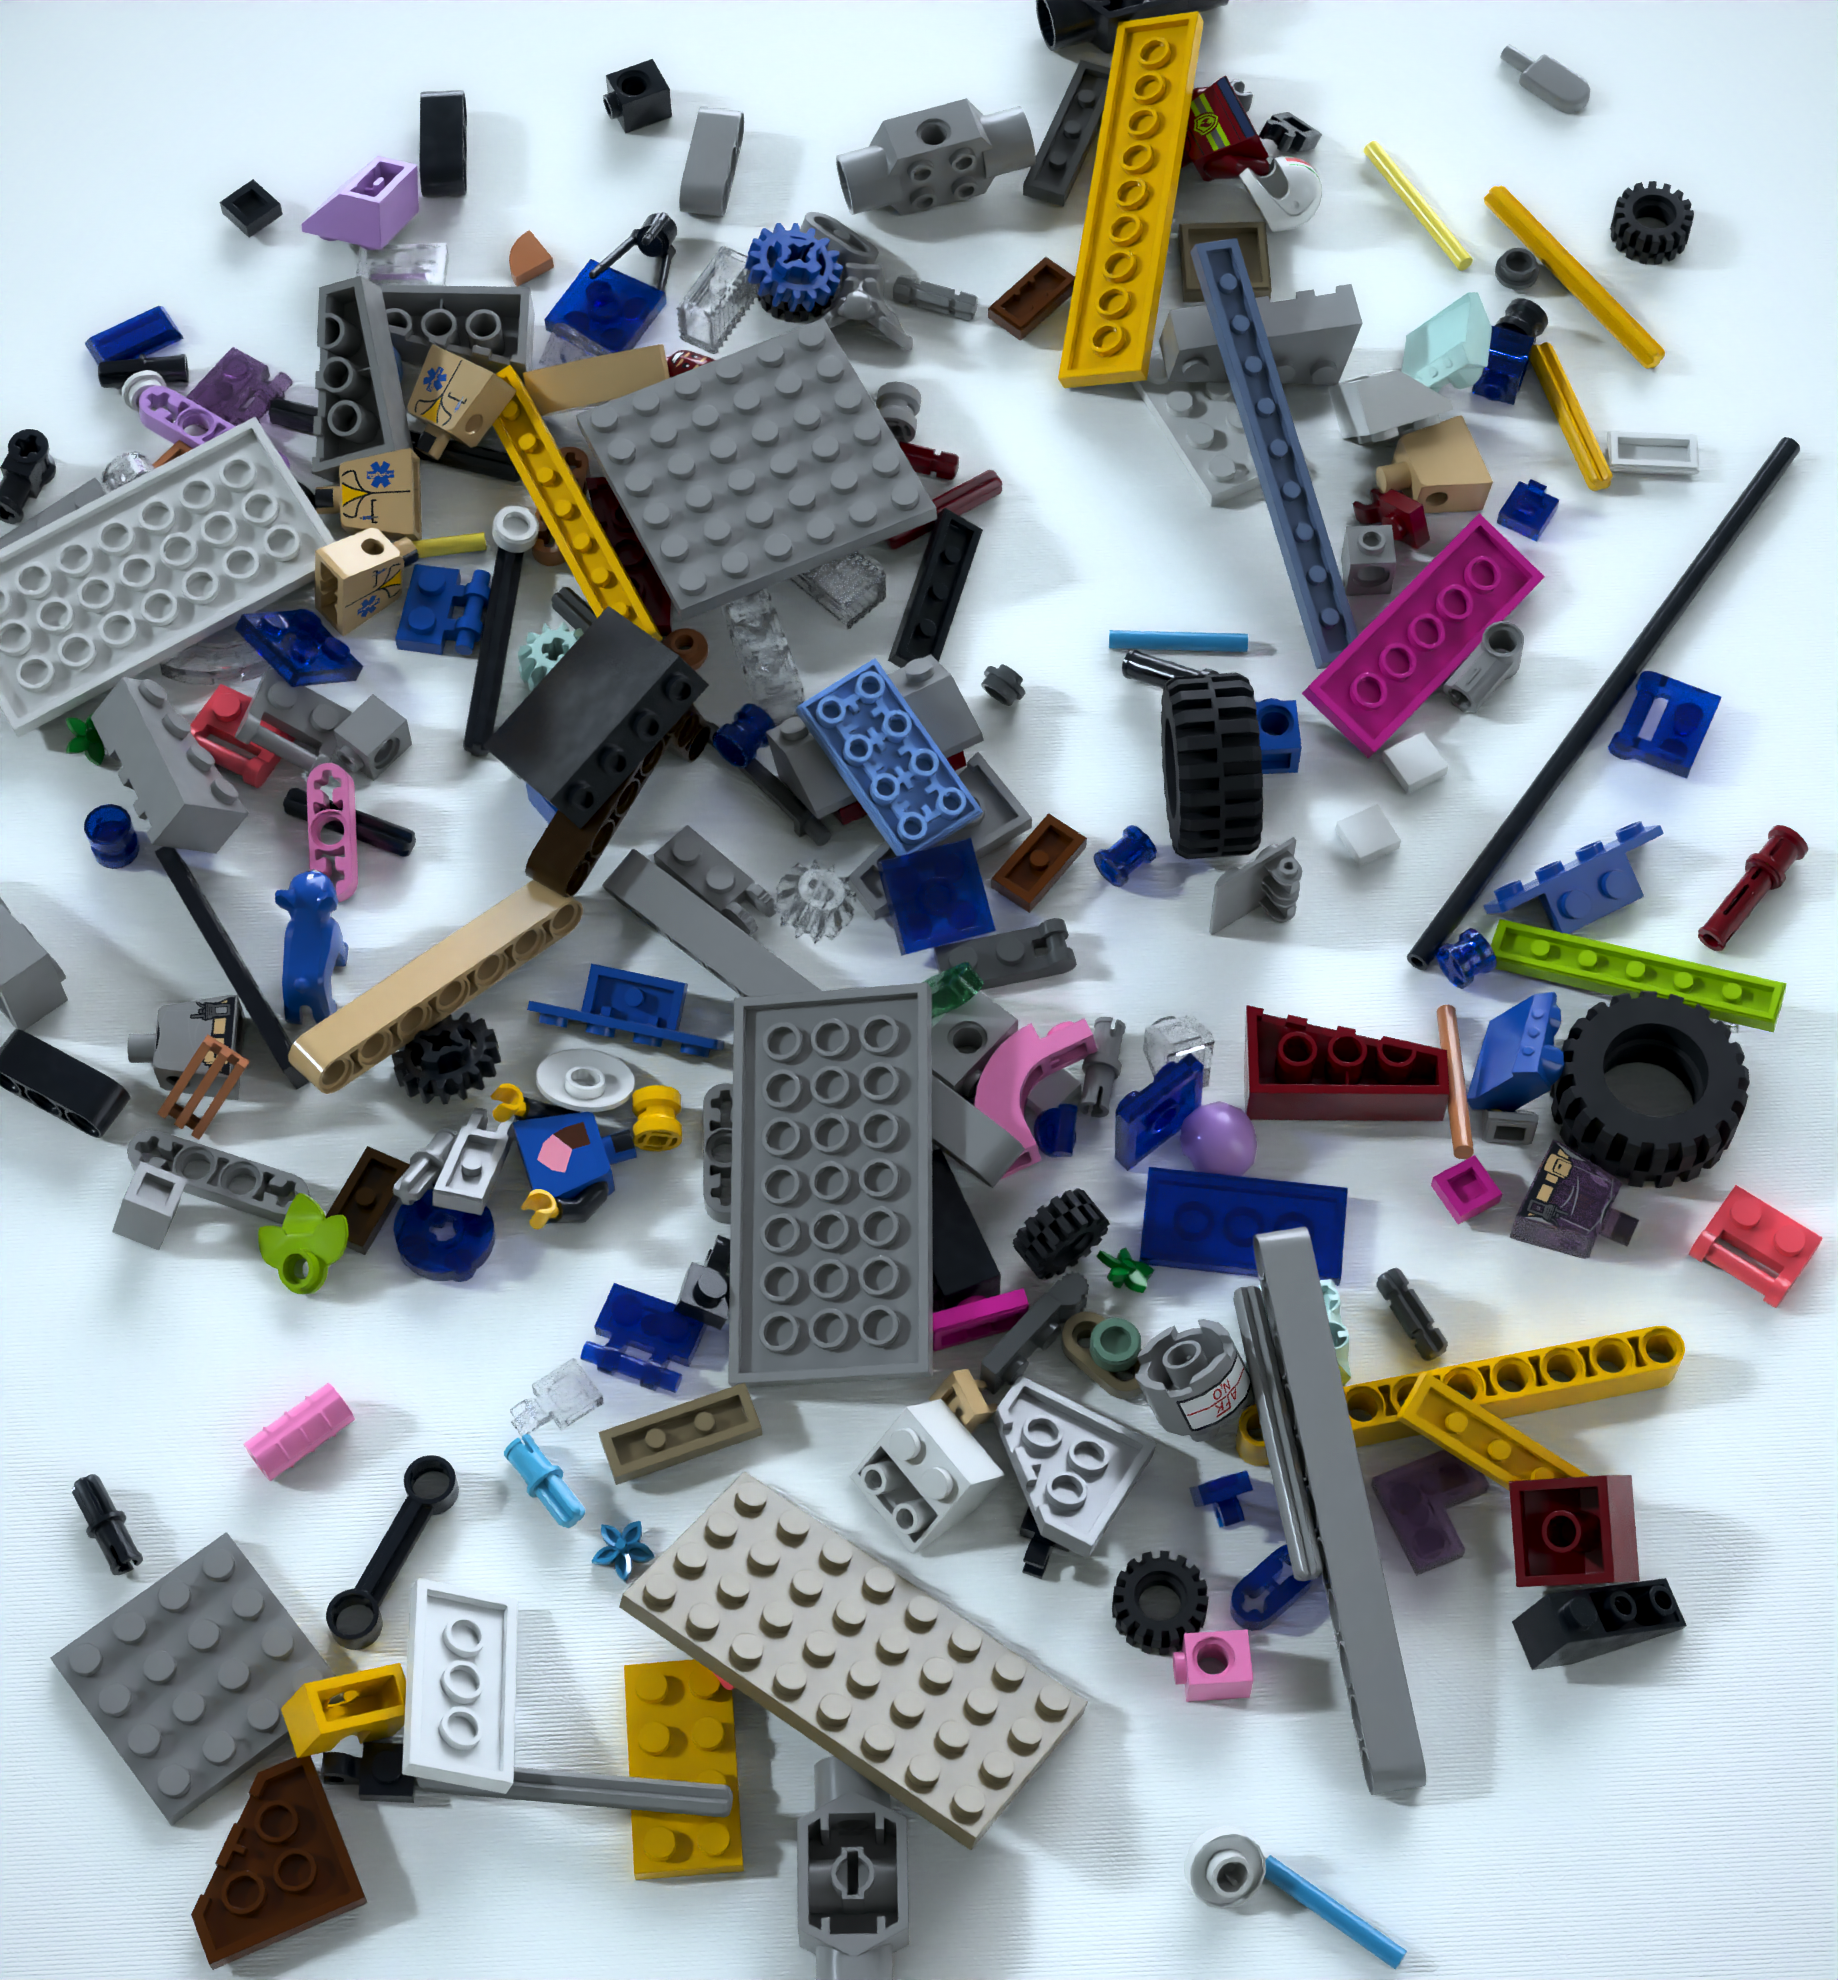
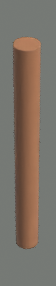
M1442 1005L1437 1009L1436 1014L1441 1049L1447 1050L1450 1095L1447 1104L1453 1153L1458 1159H1468L1474 1154L1456 1009L1452 1005Z

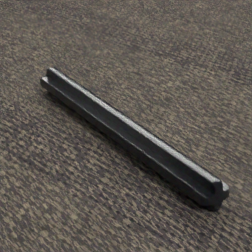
M275 398L269 408L268 415L272 424L313 433L314 416H318V407ZM409 430L413 451L421 460L511 482H519L521 479L508 453L480 446L470 448L450 439L439 460H436L415 448L422 432Z
M499 546L497 548L463 740L464 750L470 752L471 756L479 757L480 754L489 753L483 745L494 733L525 552H508Z

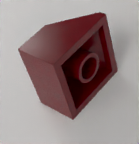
M1601 1475L1509 1481L1516 1587L1640 1581L1632 1475Z

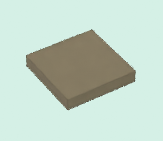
M1266 223L1179 224L1178 240L1183 302H1205L1190 254L1194 245L1233 238L1238 240L1255 298L1269 296L1271 300L1272 288Z

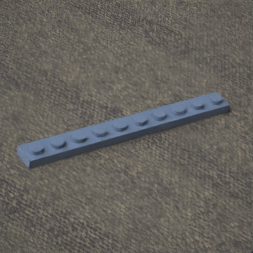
M1233 238L1195 244L1190 254L1317 670L1324 669L1358 636V631L1238 240Z

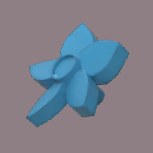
M641 1521L628 1524L623 1529L622 1535L615 1527L601 1524V1535L608 1546L603 1547L595 1554L592 1564L604 1566L615 1562L617 1575L626 1583L632 1572V1561L646 1563L655 1558L649 1547L640 1542L642 1537Z

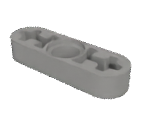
M729 1083L718 1084L712 1087L706 1093L703 1100L704 1205L707 1214L713 1220L720 1223H731V1205H721L720 1198L722 1195L721 1178H731L732 1162H718L713 1158L712 1152L715 1147L722 1143L732 1144V1108L730 1111L731 1128H722L719 1110L724 1101H730L732 1106L733 1084Z

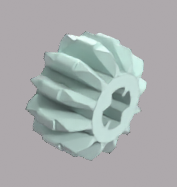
M563 621L557 630H551L544 623L541 635L528 632L526 638L527 645L519 646L518 659L520 666L518 668L520 678L524 683L529 684L530 691L541 682L584 634L581 628L569 632V627Z

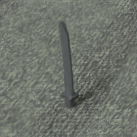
M706 721L711 729L708 743L734 764L794 821V832L799 837L806 833L817 846H823L831 839L832 833L821 822V818L817 819L776 776L716 724Z

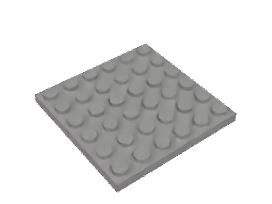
M824 318L576 414L577 424L682 621L937 519L936 506Z

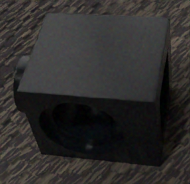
M653 58L606 75L607 94L603 95V103L610 119L617 118L625 134L672 117L670 88Z

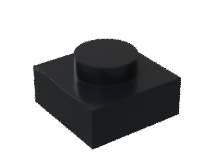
M254 179L219 202L222 214L249 238L283 215L281 204Z

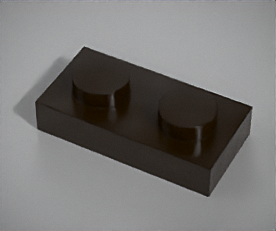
M369 1146L366 1147L326 1215V1218L334 1215H344L346 1217L349 1232L347 1248L363 1255L367 1254L399 1199L393 1193L394 1184L406 1172L410 1164Z

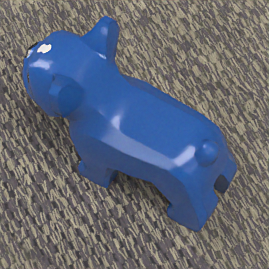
M312 869L296 875L290 882L288 890H277L275 892V903L281 909L288 911L291 918L287 924L284 936L282 992L285 1021L297 1025L303 1024L301 1007L303 1005L309 1006L312 1009V1015L317 1024L337 1011V1003L332 999L331 975L334 967L346 966L349 950L348 944L343 941L339 923L332 917V912L337 910L338 906L335 887L327 875Z

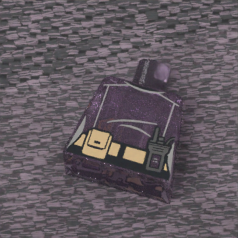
M1553 1139L1515 1217L1510 1238L1586 1259L1590 1258L1600 1235L1628 1247L1640 1220L1613 1208L1622 1186L1619 1179L1561 1142Z

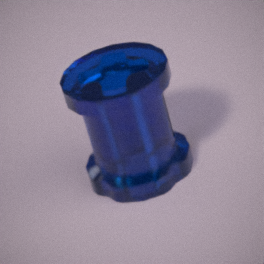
M1129 825L1123 830L1122 838L1107 850H1098L1094 854L1093 859L1100 874L1110 884L1122 887L1128 882V875L1141 864H1148L1156 859L1157 850L1147 834L1139 827Z

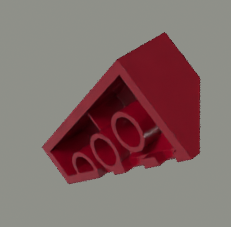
M1246 1005L1244 1097L1245 1113L1250 1120L1443 1121L1450 1095L1447 1050L1383 1036L1381 1040L1357 1035L1356 1029L1337 1026V1030L1308 1024L1307 1018L1289 1014L1287 1019L1263 1014V1008Z

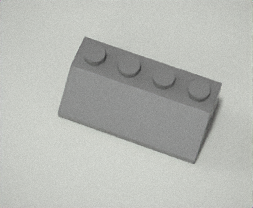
M931 654L924 658L914 659L907 663L905 667L888 674V677L945 758L984 741L983 734L954 678ZM799 716L788 718L781 725L766 731L779 778L817 819L858 801Z

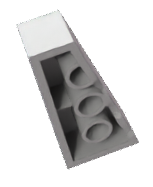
M122 677L92 714L91 719L109 757L121 762L123 766L118 772L123 786L133 789L138 797L133 804L138 817L144 820L148 818L152 826L146 833L151 844L216 854L249 814L238 798L239 793L237 789L220 774L214 765V757L199 745L190 732V724L181 715L176 713L167 700L168 695L158 683L150 679L143 681Z
M0 897V1011L16 1029L25 1031L68 1001L61 984L66 979V976L58 963L37 942L23 923L20 924L11 915L7 905Z

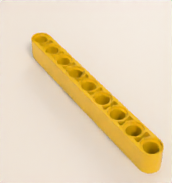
M1653 1326L1345 1386L1343 1389L1348 1412L1353 1409H1362L1367 1411L1372 1417L1369 1421L1360 1422L1349 1415L1356 1448L1421 1435L1396 1419L1402 1408L1398 1402L1407 1399L1421 1373L1427 1372L1454 1390L1465 1391L1470 1395L1471 1401L1499 1419L1664 1387L1675 1378L1685 1353V1343L1681 1335L1674 1329L1666 1326ZM1647 1352H1660L1667 1357L1669 1362H1656L1649 1357ZM1597 1362H1612L1620 1371L1616 1373L1604 1371ZM1559 1370L1564 1372L1571 1381H1555L1548 1372ZM1502 1380L1513 1381L1519 1385L1521 1391H1506L1498 1382ZM1254 1404L1249 1406L1239 1419L1235 1439L1236 1450L1239 1457L1246 1463L1254 1466L1269 1465L1264 1441L1254 1440L1248 1434L1252 1429L1261 1428L1257 1406Z

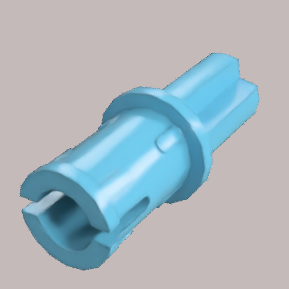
M530 1434L522 1436L525 1444L521 1442L519 1437L506 1447L504 1456L525 1480V1483L528 1485L526 1492L532 1498L538 1497L560 1526L566 1528L573 1527L584 1517L585 1508L563 1481V1470L558 1465L551 1464Z

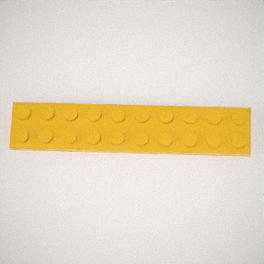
M1199 11L1118 22L1058 380L1064 388L1147 380L1204 24Z

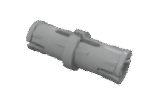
M1099 1017L1095 1020L1093 1036L1097 1052L1089 1054L1083 1060L1082 1070L1085 1073L1081 1099L1078 1103V1110L1086 1115L1089 1105H1093L1090 1117L1101 1118L1109 1114L1113 1083L1121 1073L1122 1064L1118 1058L1126 1026L1125 1023L1117 1019L1114 1029H1111L1113 1017Z

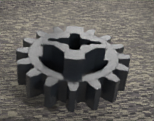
M467 1012L463 1013L458 1020H453L450 1014L427 1031L420 1030L412 1041L400 1048L399 1051L394 1052L391 1056L398 1084L400 1087L405 1086L407 1096L412 1098L420 1093L425 1104H428L435 1096H440L443 1105L448 1104L451 1095L458 1094L462 1100L468 1099L467 1090L471 1087L482 1091L485 1088L482 1078L495 1077L497 1072L494 1064L501 1062L494 1030L487 1029L483 1018L472 1023L470 1013Z

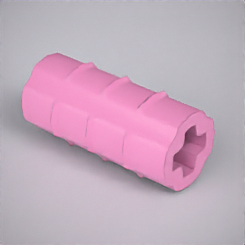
M327 1383L310 1396H305V1400L288 1412L284 1411V1415L269 1426H263L262 1431L243 1445L265 1477L272 1481L288 1468H293L294 1464L307 1454L315 1452V1449L329 1438L336 1437V1433L352 1423L355 1418L343 1398L330 1383Z

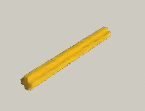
M1493 186L1484 197L1485 205L1644 368L1648 369L1658 366L1665 357L1664 349L1505 186Z

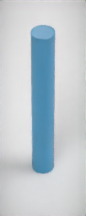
M1109 630V648L1247 652L1248 634Z
M1272 1855L1268 1856L1265 1860L1266 1874L1264 1877L1396 1970L1405 1957L1407 1950Z

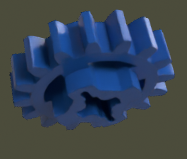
M776 223L773 233L763 228L759 238H753L745 263V269L751 271L748 282L751 284L760 283L757 294L760 297L767 294L772 295L773 306L777 307L781 301L788 303V308L791 312L795 311L797 304H802L809 312L812 311L815 302L825 306L829 296L835 295L840 283L839 278L843 271V266L837 263L840 253L835 250H827L830 239L823 238L817 240L814 238L816 229L811 227L806 233L800 232L798 223H793L791 230H785L781 223Z

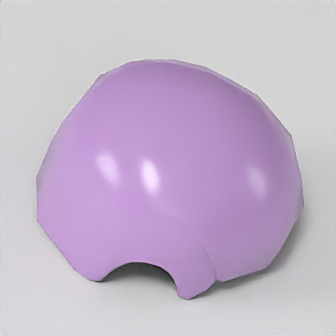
M1217 1101L1199 1106L1182 1123L1180 1136L1182 1152L1192 1162L1198 1176L1204 1179L1224 1182L1242 1176L1254 1164L1257 1150L1256 1133L1253 1123L1242 1109Z

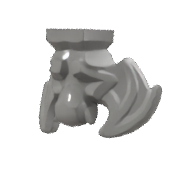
M846 263L838 296L832 305L826 308L815 321L824 318L831 329L849 319L866 320L904 349L912 350L913 338L906 335L896 314L888 309L884 301L882 265Z

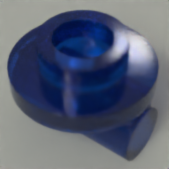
M1060 1104L1058 1108L1044 1110L1037 1116L1034 1124V1137L1037 1146L1045 1155L1051 1158L1073 1156V1149L1076 1143L1077 1106Z

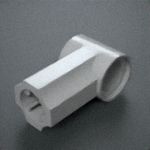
M1505 621L1492 623L1485 629L1481 643L1444 684L1443 692L1448 696L1452 705L1464 713L1467 711L1476 713L1504 680L1510 679L1517 673L1520 668L1524 646V635L1521 629L1515 624ZM1494 649H1505L1509 653H1498Z

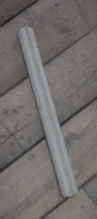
M1257 1286L1241 1287L1235 1290L1233 1301L1292 1571L1297 1581L1314 1580L1321 1577L1323 1566L1262 1292Z
M514 1767L513 1784L506 1794L417 1777L418 1786L424 1792L724 1818L730 1815L733 1803V1791H731L728 1785L522 1767Z

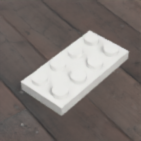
M1162 352L1151 356L1147 380L1131 383L1210 506L1260 487V481L1230 383L1168 381Z
M417 1578L410 1590L403 1775L504 1794L512 1786L514 1779L518 1599Z

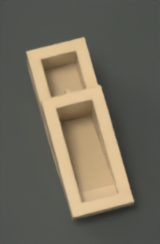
M663 344L591 357L523 373L526 390L541 416H552L581 408L599 406L670 378Z

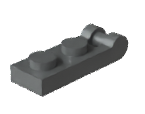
M1053 918L1042 922L1036 927L934 947V958L944 996L950 997L965 994L973 986L978 990H985L1059 975L1073 970L1077 962L1073 949L1066 945L1065 940L1069 934L1065 921L1060 918ZM1048 947L1049 953L1036 957L1034 949Z

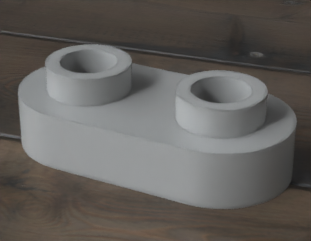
M808 212L805 215L800 232L806 233L812 227L816 229L814 238L817 240L823 238L830 239L827 250L839 251L840 255L837 263L843 266V271L846 263L875 264L879 251L872 243L829 215L819 212Z

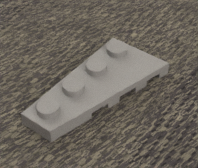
M979 752L967 762V767L958 775L983 811L979 818L905 865H902L885 840L848 876V887L874 921L1032 828V817Z

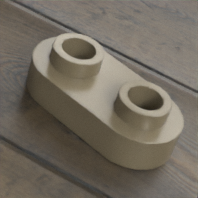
M1080 1312L1071 1316L1062 1329L1061 1346L1065 1356L1107 1393L1116 1398L1131 1399L1142 1394L1143 1392L1135 1378V1374H1138L1141 1367L1139 1360L1131 1368L1127 1369L1134 1377L1131 1380L1122 1381L1115 1375L1117 1372H1110L1100 1368L1093 1361L1090 1349L1083 1348L1078 1344L1080 1339L1090 1338L1095 1326L1106 1319L1094 1312Z

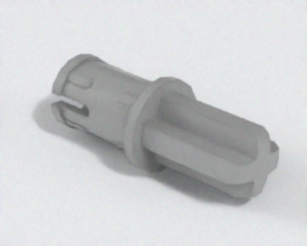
M449 1128L440 1129L427 1147L416 1151L412 1155L409 1163L410 1167L393 1187L394 1195L401 1198L402 1204L412 1205L415 1201L420 1200L432 1185L436 1184L458 1136L456 1131Z

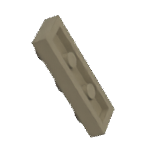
M745 1382L598 1432L616 1485L763 1435L762 1426Z

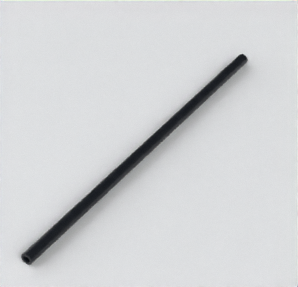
M1783 437L1412 947L1407 954V960L1413 967L1419 970H1426L1796 458L1800 452V445L1794 439Z

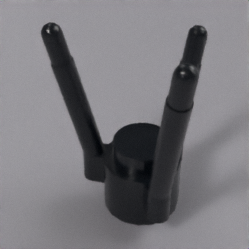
M665 212L651 214L646 218L640 229H634L622 244L590 271L589 278L592 280L596 279L634 245H638L639 250L644 255L649 257L660 256L662 258L656 287V294L662 296L667 284L671 260L676 254V249L672 245L677 236L675 222Z

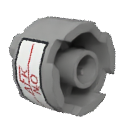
M1206 1319L1198 1320L1200 1328H1191L1178 1333L1174 1325L1153 1337L1138 1354L1137 1358L1141 1367L1138 1374H1135V1378L1158 1423L1169 1433L1181 1436L1190 1435L1191 1439L1195 1442L1206 1441L1215 1437L1220 1430V1426L1234 1418L1241 1409L1249 1407L1255 1401L1250 1374L1228 1330L1219 1322Z

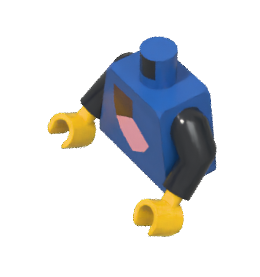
M510 1083L500 1085L490 1096L493 1100L503 1102L492 1111L496 1121L506 1122L513 1115L517 1120L513 1122L515 1137L531 1188V1192L521 1208L524 1211L527 1209L536 1211L529 1221L533 1229L539 1230L549 1223L586 1222L607 1200V1197L615 1191L610 1165L637 1158L630 1130L627 1129L601 1137L595 1116L591 1112L574 1111L523 1097L520 1089Z

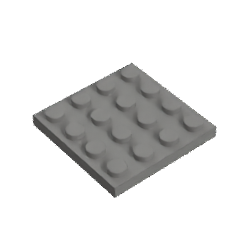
M227 1532L50 1657L58 1671L171 1826L290 1739L281 1708L304 1683L336 1677ZM345 1692L330 1698L328 1704L341 1702L344 1699L343 1694Z

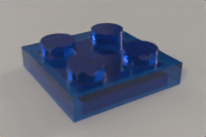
M590 259L544 319L546 331L599 355L631 350L667 304L666 292L610 267L596 279L592 280L589 278V273L599 262Z
M307 609L242 614L235 627V630L291 687L356 681L364 667L350 653L349 647L344 642L336 639L322 625L321 619Z
M971 838L876 863L901 956L996 931Z
M1191 1053L1177 1063L1172 1061L1164 1065L1155 1075L1152 1083L1140 1092L1137 1090L1130 1092L1119 1102L1115 1111L1114 1158L1127 1171L1180 1131L1184 1119L1202 1105L1204 1065Z

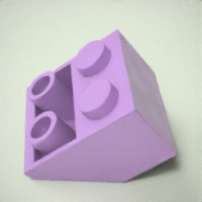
M377 156L342 184L301 224L302 232L318 235L321 239L327 241L339 240L357 244L366 250H382L419 212L417 165Z

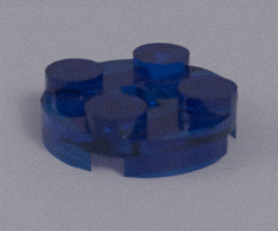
M433 1189L427 1190L421 1199L415 1201L412 1205L402 1204L394 1220L393 1232L401 1261L415 1274L433 1281L453 1280L455 1282H463L469 1280L475 1274L476 1269L486 1262L495 1244L496 1230L491 1210L487 1205L482 1215L433 1206ZM446 1222L453 1223V1230L456 1235L451 1239L439 1241L437 1235L432 1233L434 1228H443Z

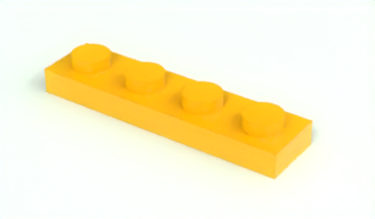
M1427 1372L1419 1375L1396 1417L1405 1425L1509 1490V1481L1589 1476Z

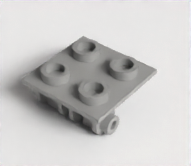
M1294 837L1281 845L1272 844L1266 847L1251 863L1241 869L1238 867L1231 868L1219 877L1214 887L1209 927L1211 935L1260 906L1264 908L1272 919L1280 923L1287 922L1295 916L1296 902L1300 891L1299 881L1302 878L1303 871L1299 862L1294 858L1297 841Z

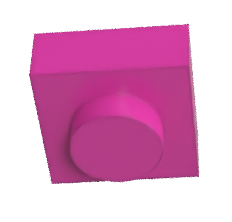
M1475 1155L1434 1176L1431 1187L1458 1225L1500 1203L1502 1198L1501 1191Z

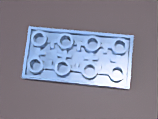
M876 658L797 706L796 713L902 865L910 862L982 815L983 811Z

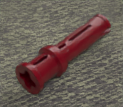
M1775 825L1768 833L1767 843L1759 853L1751 854L1746 860V873L1724 898L1723 902L1704 926L1698 930V938L1705 946L1714 951H1722L1769 890L1777 889L1783 885L1786 880L1785 873L1795 860L1803 859L1808 852V845L1799 833L1784 825Z

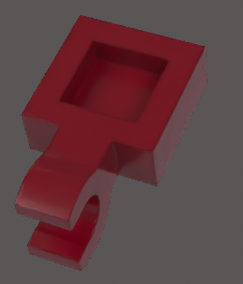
M1373 488L1369 491L1372 504L1365 505L1358 501L1352 503L1357 521L1363 524L1381 522L1382 525H1392L1393 538L1396 541L1399 540L1417 550L1430 541L1423 504L1393 489L1386 493H1381L1379 489Z

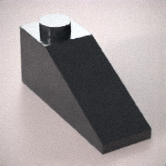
M942 1149L932 1151L933 1302L937 1301L942 1311L957 1307L961 1301L972 1296H985L989 1298L1000 1295L1001 1274Z

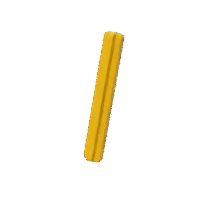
M1548 342L1534 345L1530 350L1529 360L1588 488L1592 491L1608 488L1611 485L1613 475L1553 346Z

